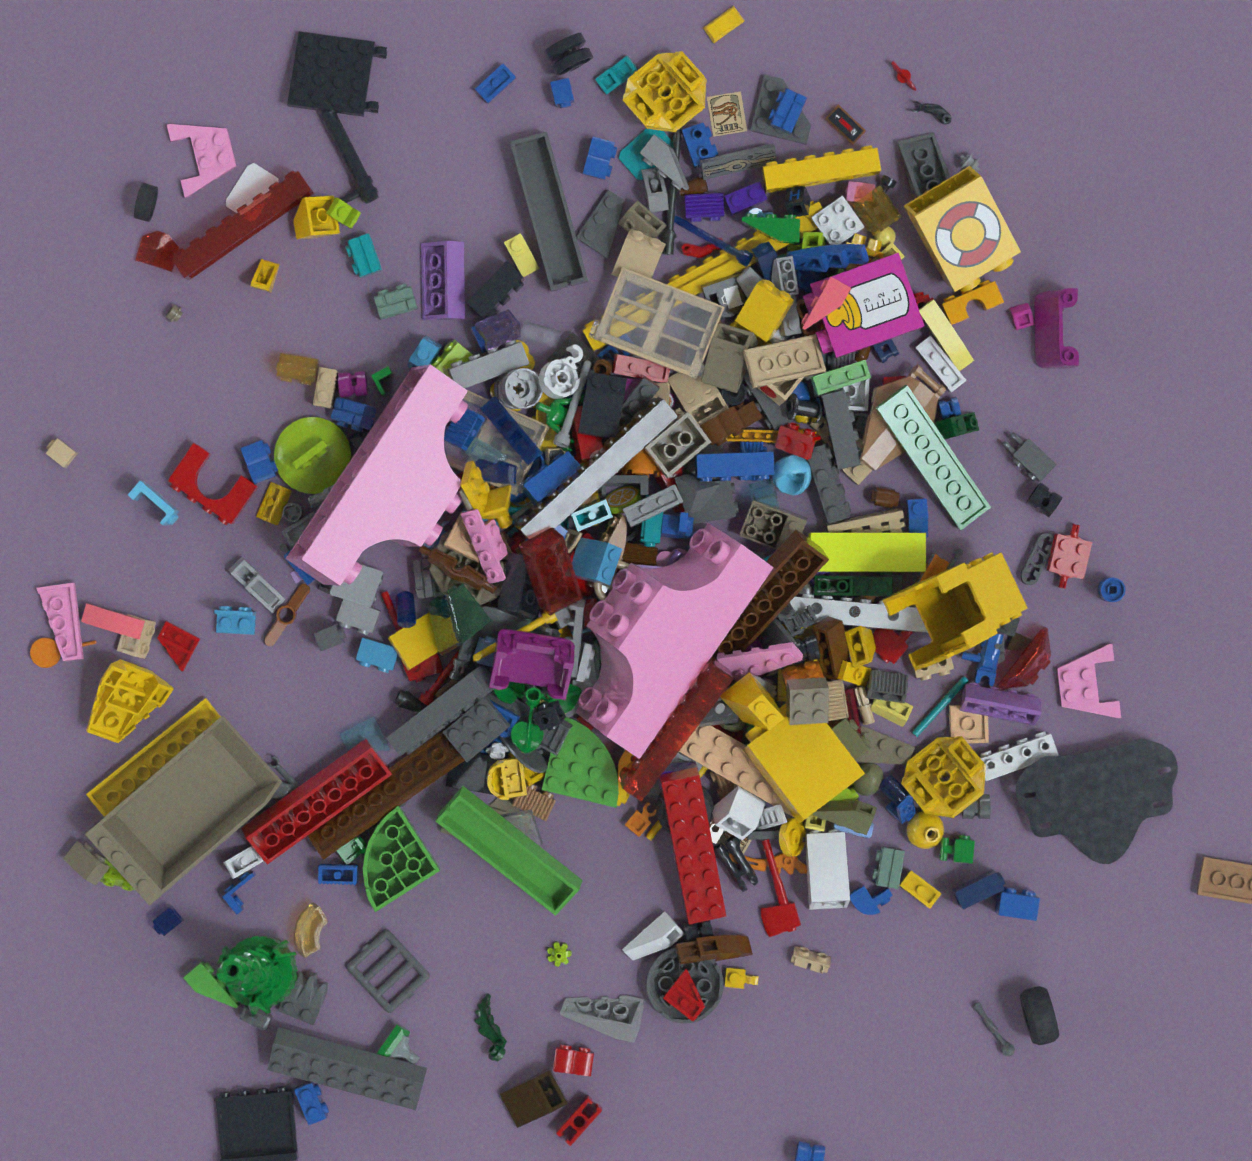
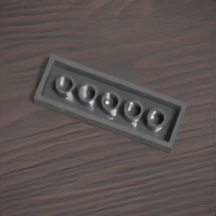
M483 664L389 735L386 739L399 756L405 752L407 755L412 753L494 690L489 688L490 672Z

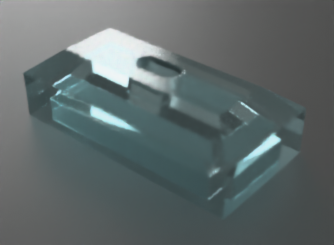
M476 437L465 452L467 456L497 473L500 472L508 459L506 454Z

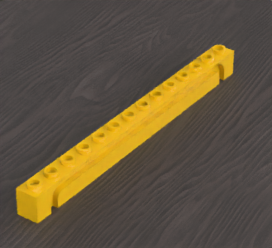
M811 201L809 215L796 217V219H800L799 239L803 238L804 232L818 230L812 217L823 210L820 202L814 203V201ZM756 231L753 233V238L749 240L746 238L736 242V247L732 249L727 247L719 252L720 256L713 258V256L708 257L702 261L703 265L698 268L694 265L685 270L687 274L681 277L678 274L670 278V283L667 285L697 296L702 293L701 285L739 273L747 267L754 265L756 260L752 249L759 244L769 241L777 252L792 243H778ZM652 290L653 292L648 295L643 293L637 296L635 302L658 310L664 294ZM676 299L673 308L684 302ZM629 303L622 304L618 307L619 311L615 312L616 315L641 325L653 320L656 315L634 305H629ZM613 318L607 334L620 338L637 327ZM593 320L584 325L586 329L583 330V333L593 351L607 345L594 340L601 321L596 323Z

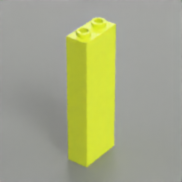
M809 533L808 538L820 546L829 558V561L818 572H926V533Z

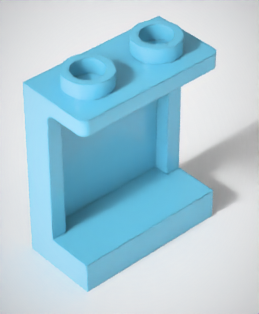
M140 480L128 494L131 499L139 501L145 494L166 513V516L160 522L163 526L173 525L179 518L177 514L180 511L145 481Z

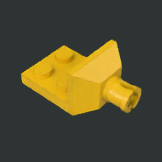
M474 461L467 462L460 485L473 509L479 510L482 519H496L501 529L509 527L513 523V519L508 513L511 485L490 490L488 483L484 482L480 468L476 467Z

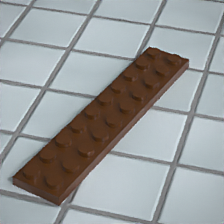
M447 728L390 767L391 776L308 835L323 860L380 821L397 806H401L465 761L443 732Z

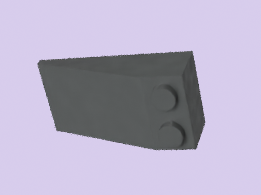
M935 133L898 141V148L913 200L950 178Z

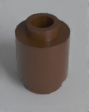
M876 487V490H872L871 501L874 502V506L897 507L899 492L895 491V489Z

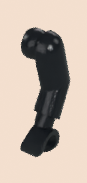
M913 101L919 105V108L917 110L910 108L912 112L924 111V113L933 114L944 125L951 123V115L940 105L928 103L924 105L918 101Z

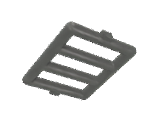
M384 930L373 942L367 943L362 948L363 951L347 965V970L387 1013H392L407 998L410 999L414 995V991L430 977L429 972L389 930ZM387 939L394 948L363 976L356 967ZM400 953L407 962L376 990L369 981ZM413 967L420 976L389 1004L382 995Z

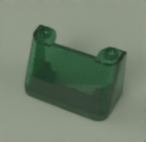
M461 584L459 587L456 585L452 586L446 591L448 594L446 597L439 599L437 596L429 602L428 612L437 650L442 656L463 644L492 621L464 584Z

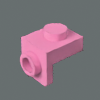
M849 181L845 191L846 201L873 203L875 184Z

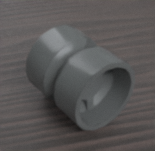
M990 794L982 795L962 811V819H973L975 816L979 819H990Z

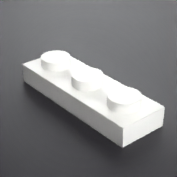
M931 336L915 347L950 392H953L966 381Z

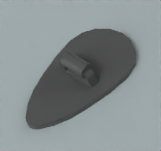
M499 736L510 752L525 767L537 773H544L547 770L548 764L537 750L526 754L522 753L513 743L511 736L509 738Z

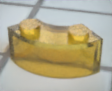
M314 902L302 911L294 929L296 950L304 958L321 949L319 935L322 928L328 923L322 909Z

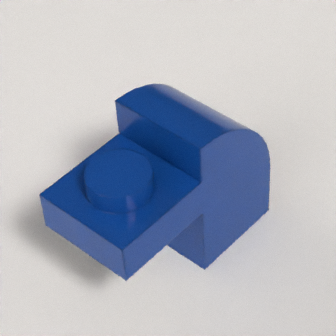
M680 512L679 516L663 514L661 537L691 538L694 518L688 517V513Z
M864 885L850 892V900L855 908L866 915L880 913L877 905L883 906L891 901L890 897L893 896L888 887L873 897L870 896Z

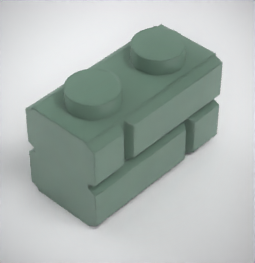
M407 284L396 286V290L389 292L388 289L377 292L378 296H375L374 299L381 320L418 309L411 286L407 287Z
M881 846V850H877L875 861L879 863L878 868L873 870L872 880H875V885L899 889L905 855L904 850Z

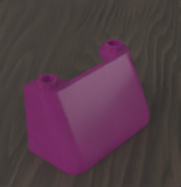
M1078 288L1045 291L1035 297L1036 364L1041 368L1056 369L1079 366L1078 351L1074 347L1063 346L1064 308L1073 307L1077 303Z
M509 629L500 630L495 647L489 688L497 690L506 689L509 681L547 687V694L553 699L566 700L574 666V643L565 638Z

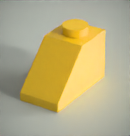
M859 626L846 631L845 636L853 668H858L872 662L876 649L872 630Z

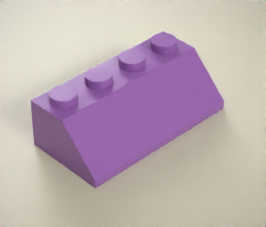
M440 241L421 243L422 320L465 319L464 242Z
M977 683L965 684L960 705V711L1034 726L1042 712L1041 699L1036 698L1037 696L1033 694L1020 695L1013 690L1005 692L1000 691L996 687L984 688L980 687Z

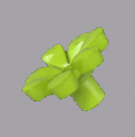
M554 942V948L549 947L547 949V952L551 954L547 957L548 961H555L554 965L556 967H559L561 962L568 964L569 959L567 957L572 956V951L566 950L568 944L563 943L560 946L559 942Z

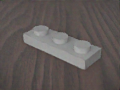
M674 484L624 508L623 512L630 526L633 527L683 503V500Z

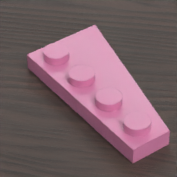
M75 583L36 588L42 599V605L47 613L50 627L53 629L62 660L66 662L84 659Z
M793 642L771 645L769 649H760L758 647L752 648L749 652L737 650L729 655H725V653L717 654V660L736 682L749 672L752 675L759 676L801 661L803 658V654Z

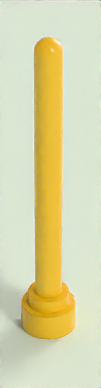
M551 607L544 610L541 617L516 631L529 633L544 623L552 624L558 621ZM496 642L474 654L473 660L479 661L495 652Z

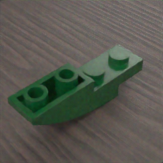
M815 576L814 595L891 596L893 595V577Z

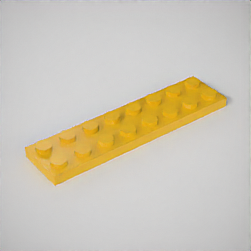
M205 698L86 795L105 817L190 742L218 720L221 715Z

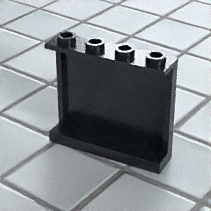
M287 1086L277 1087L276 1091H268V1088L257 1089V1092L249 1093V1090L238 1091V1094L230 1095V1092H221L219 1096L214 1098L217 1109L221 1152L220 1161L298 1160L299 1154L292 1089H288Z

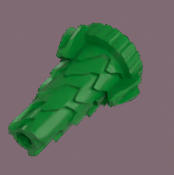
M253 936L252 938L248 937L244 941H240L232 949L224 946L222 949V954L217 962L221 963V965L217 969L216 975L220 981L225 983L229 988L230 994L237 1001L249 1006L251 1014L256 1015L259 1009L266 1014L271 1013L270 1008L285 1000V997L289 996L294 988L298 971L295 959L297 954L289 950V941L284 940L280 942V940L272 937ZM235 966H236L237 969H238V972H237V974H236L235 976H233V974L237 971V970L235 969Z

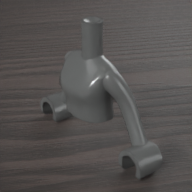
M272 756L271 758L276 759L278 763L276 765H268L271 768H276L290 782H282L274 793L272 799L280 801L298 788V783L279 764L278 757ZM271 803V804L265 805V806L261 809V811L258 812V813H256L255 815L258 816V815L262 814L263 811L269 809L271 806H273V805L276 804V803Z

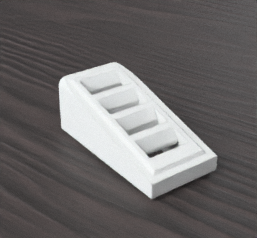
M781 804L763 809L756 827L757 830H763L787 822Z

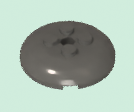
M672 948L661 954L649 970L647 977L648 997L653 1007L666 1019L676 1023H694L663 999L678 977L687 969L705 1005V1008L694 1021L698 1022L711 1014L722 998L724 988L722 972L714 959L680 965L676 948Z

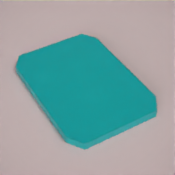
M646 128L620 152L619 160L637 180H643L642 170L657 168L654 164L651 167L643 161L644 156L640 154L653 135L660 137L673 148V141L664 131Z

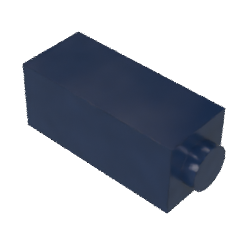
M768 241L753 248L752 252L762 279L772 282L774 259L778 257L775 249Z

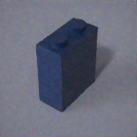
M992 869L951 890L959 906L964 910L1005 890L1003 885L1006 883L1001 873H996Z

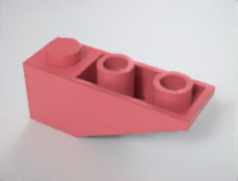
M832 277L829 280L825 279L820 287L823 291L820 297L815 296L811 307H813L810 315L806 313L801 322L804 325L802 329L806 330L841 307L851 287Z

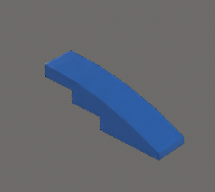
M864 244L826 245L788 253V257L793 256L795 270L826 272L829 267L847 268L849 263L867 264L869 261Z

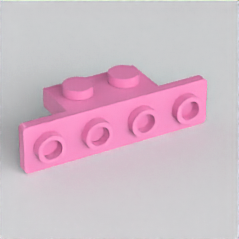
M478 509L463 512L461 514L485 576L488 578V583L504 581L506 577L499 561L508 552L495 520H487L484 523Z

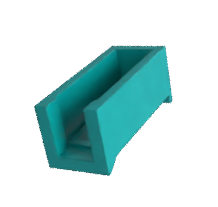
M663 512L642 522L640 538L643 539L640 540V543H644L645 547H655V544H660Z

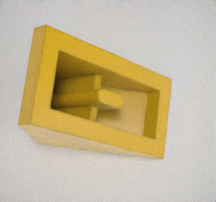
M261 259L250 286L272 293L280 264Z

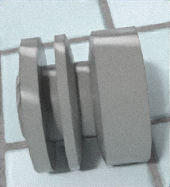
M528 368L514 369L501 374L494 385L497 401L509 409L530 408L540 400L543 393L539 385V376Z

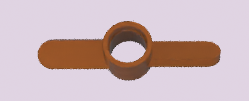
M301 584L288 604L277 610V619L264 637V643L267 646H273L286 626L296 620V611L310 592V587L307 584ZM284 608H289L293 611V619L289 622H284L280 618V612Z

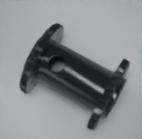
M792 393L786 402V417L788 420H793L796 415L810 417L812 423H818L823 412L822 399L815 397L813 402L798 400V396Z

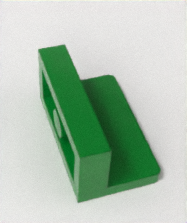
M389 366L371 375L383 397L388 395L381 382L394 375Z

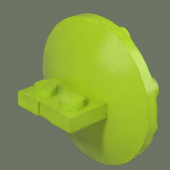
M318 417L302 418L288 425L280 434L274 450V461L278 473L284 482L293 489L308 494L322 493L325 488L335 485L351 460V448L344 432L334 423Z

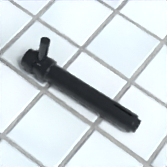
M321 111L322 114L320 116L354 180L353 185L356 189L340 199L348 203L360 196L365 204L378 199L377 193L379 191L373 186V180L367 174L337 113Z

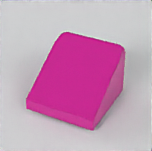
M1028 303L1010 308L1016 330L1035 325Z

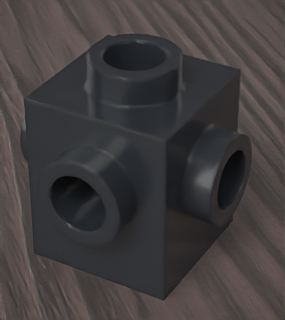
M558 700L550 703L547 701L540 703L533 713V720L541 731L545 729L550 731L557 728L566 718Z

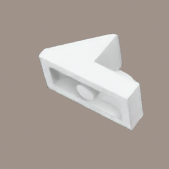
M251 846L223 863L234 879L262 863L263 859Z

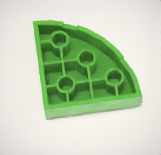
M566 717L564 720L571 723L573 727L570 729L558 755L550 753L542 790L617 808L619 794L618 776L614 761L607 747L588 727L573 718Z
M397 806L379 823L368 842L364 855V885L368 900L375 912L441 870L401 806Z

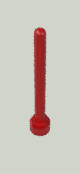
M459 650L429 691L422 692L418 699L427 706L434 701V695L446 681L450 671H453L454 658L458 657Z

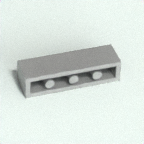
M514 339L504 343L505 347L498 349L496 346L488 349L485 355L480 356V353L470 356L469 361L462 363V360L452 363V367L448 368L451 379L463 388H467L529 364L522 342H516Z

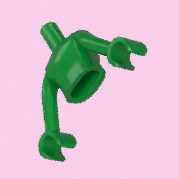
M584 394L581 395L579 401L580 406L583 405ZM572 398L555 399L550 406L540 402L536 404L537 410L546 413V424L557 434L561 432L560 427H563L568 409L562 405H570ZM570 440L569 444H575V442ZM562 448V450L565 452L572 451V449Z

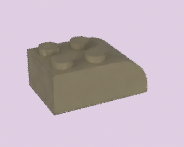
M683 412L651 440L644 449L664 476L669 478L711 443V441L690 413Z

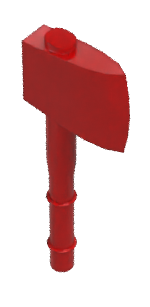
M386 591L381 593V596L395 630L398 632L403 629L400 622L401 619H399L390 595ZM437 653L410 670H407L402 662L409 681L416 680V683L424 680L427 676L443 672Z
M877 628L873 632L876 646L875 652L887 664L890 661L895 665L909 647L905 642L914 631L902 630L897 635L892 629Z
M769 839L762 840L763 851H765L779 902L778 905L760 908L764 928L768 936L772 937L786 931L792 932L797 930L796 927L801 925L795 902H788Z

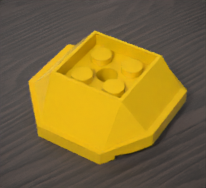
M683 51L661 53L653 57L628 78L622 100L647 129L676 132L705 108L707 79Z
M962 736L938 737L907 761L901 784L925 814L954 818L984 795L986 765ZM950 776L948 781L943 782L945 777Z

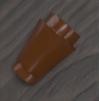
M698 176L687 181L688 191L683 188L679 190L681 196L704 194L708 192L706 180Z
M610 358L597 360L593 366L594 373L610 375L614 361Z

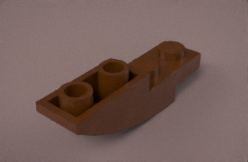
M742 935L696 938L692 942L676 944L675 947L680 965L711 959L721 961L751 956L753 954L748 936Z

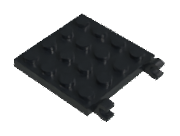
M299 31L287 106L364 117L365 111L378 113L379 102H366L373 57L386 59L387 47H375L374 41Z

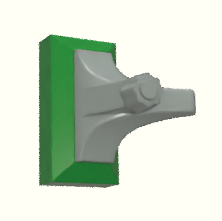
M400 1025L395 1026L376 1053L396 1060L404 1058L411 1064L417 1063L420 1059L409 1047L410 1031Z

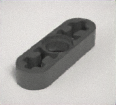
M1043 533L1037 538L1021 573V580L1024 584L1033 585L1038 581L1050 556L1054 539L1051 534ZM1049 537V542H1051V544L1046 545L1044 548V550L1048 551L1047 554H1045L1042 551L1036 550L1037 546L1039 548H1042L1043 542L1041 541V539ZM1037 553L1043 556V562L1039 565L1034 564L1032 560L1033 556ZM1031 564L1033 567L1039 568V571L1034 570L1032 575L1035 578L1028 582L1026 581L1025 573H1030L1032 568H1028V566Z

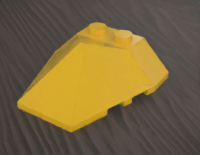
M121 659L113 662L100 680L86 731L119 743L136 729L135 725L142 719L146 720L150 717L149 713L157 706L160 708L174 688L151 670Z

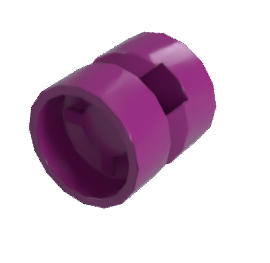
M357 371L353 375L349 372L338 373L340 397H351L352 394L356 396L368 395L366 371Z

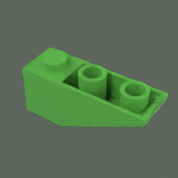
M202 961L183 977L196 993L234 1008L240 1005L234 996L230 994L225 983L220 981L213 973L215 970L208 962L205 964Z

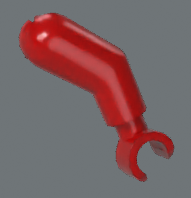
M716 238L712 244H706L702 247L685 243L682 245L681 250L686 256L702 258L712 253L715 249L723 250L724 245L716 246V243L723 241V239Z

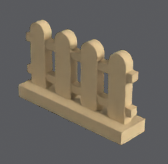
M896 508L847 518L830 524L826 523L828 533H844L843 530L851 529V532L848 533H883L886 530H890V533H902L901 527H905L904 521L900 522V519L904 518L902 509ZM888 521L887 525L881 526V522ZM869 525L870 527L868 529H862V526Z

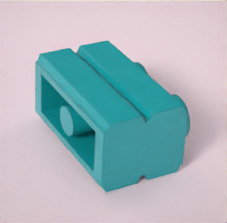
M369 233L347 241L348 246L345 247L348 256H353L355 264H352L355 275L359 274L360 278H364L383 271Z

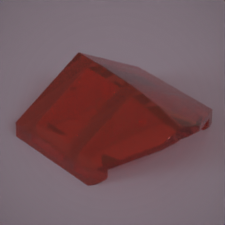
M155 231L142 237L135 261L172 272L180 247L169 234Z

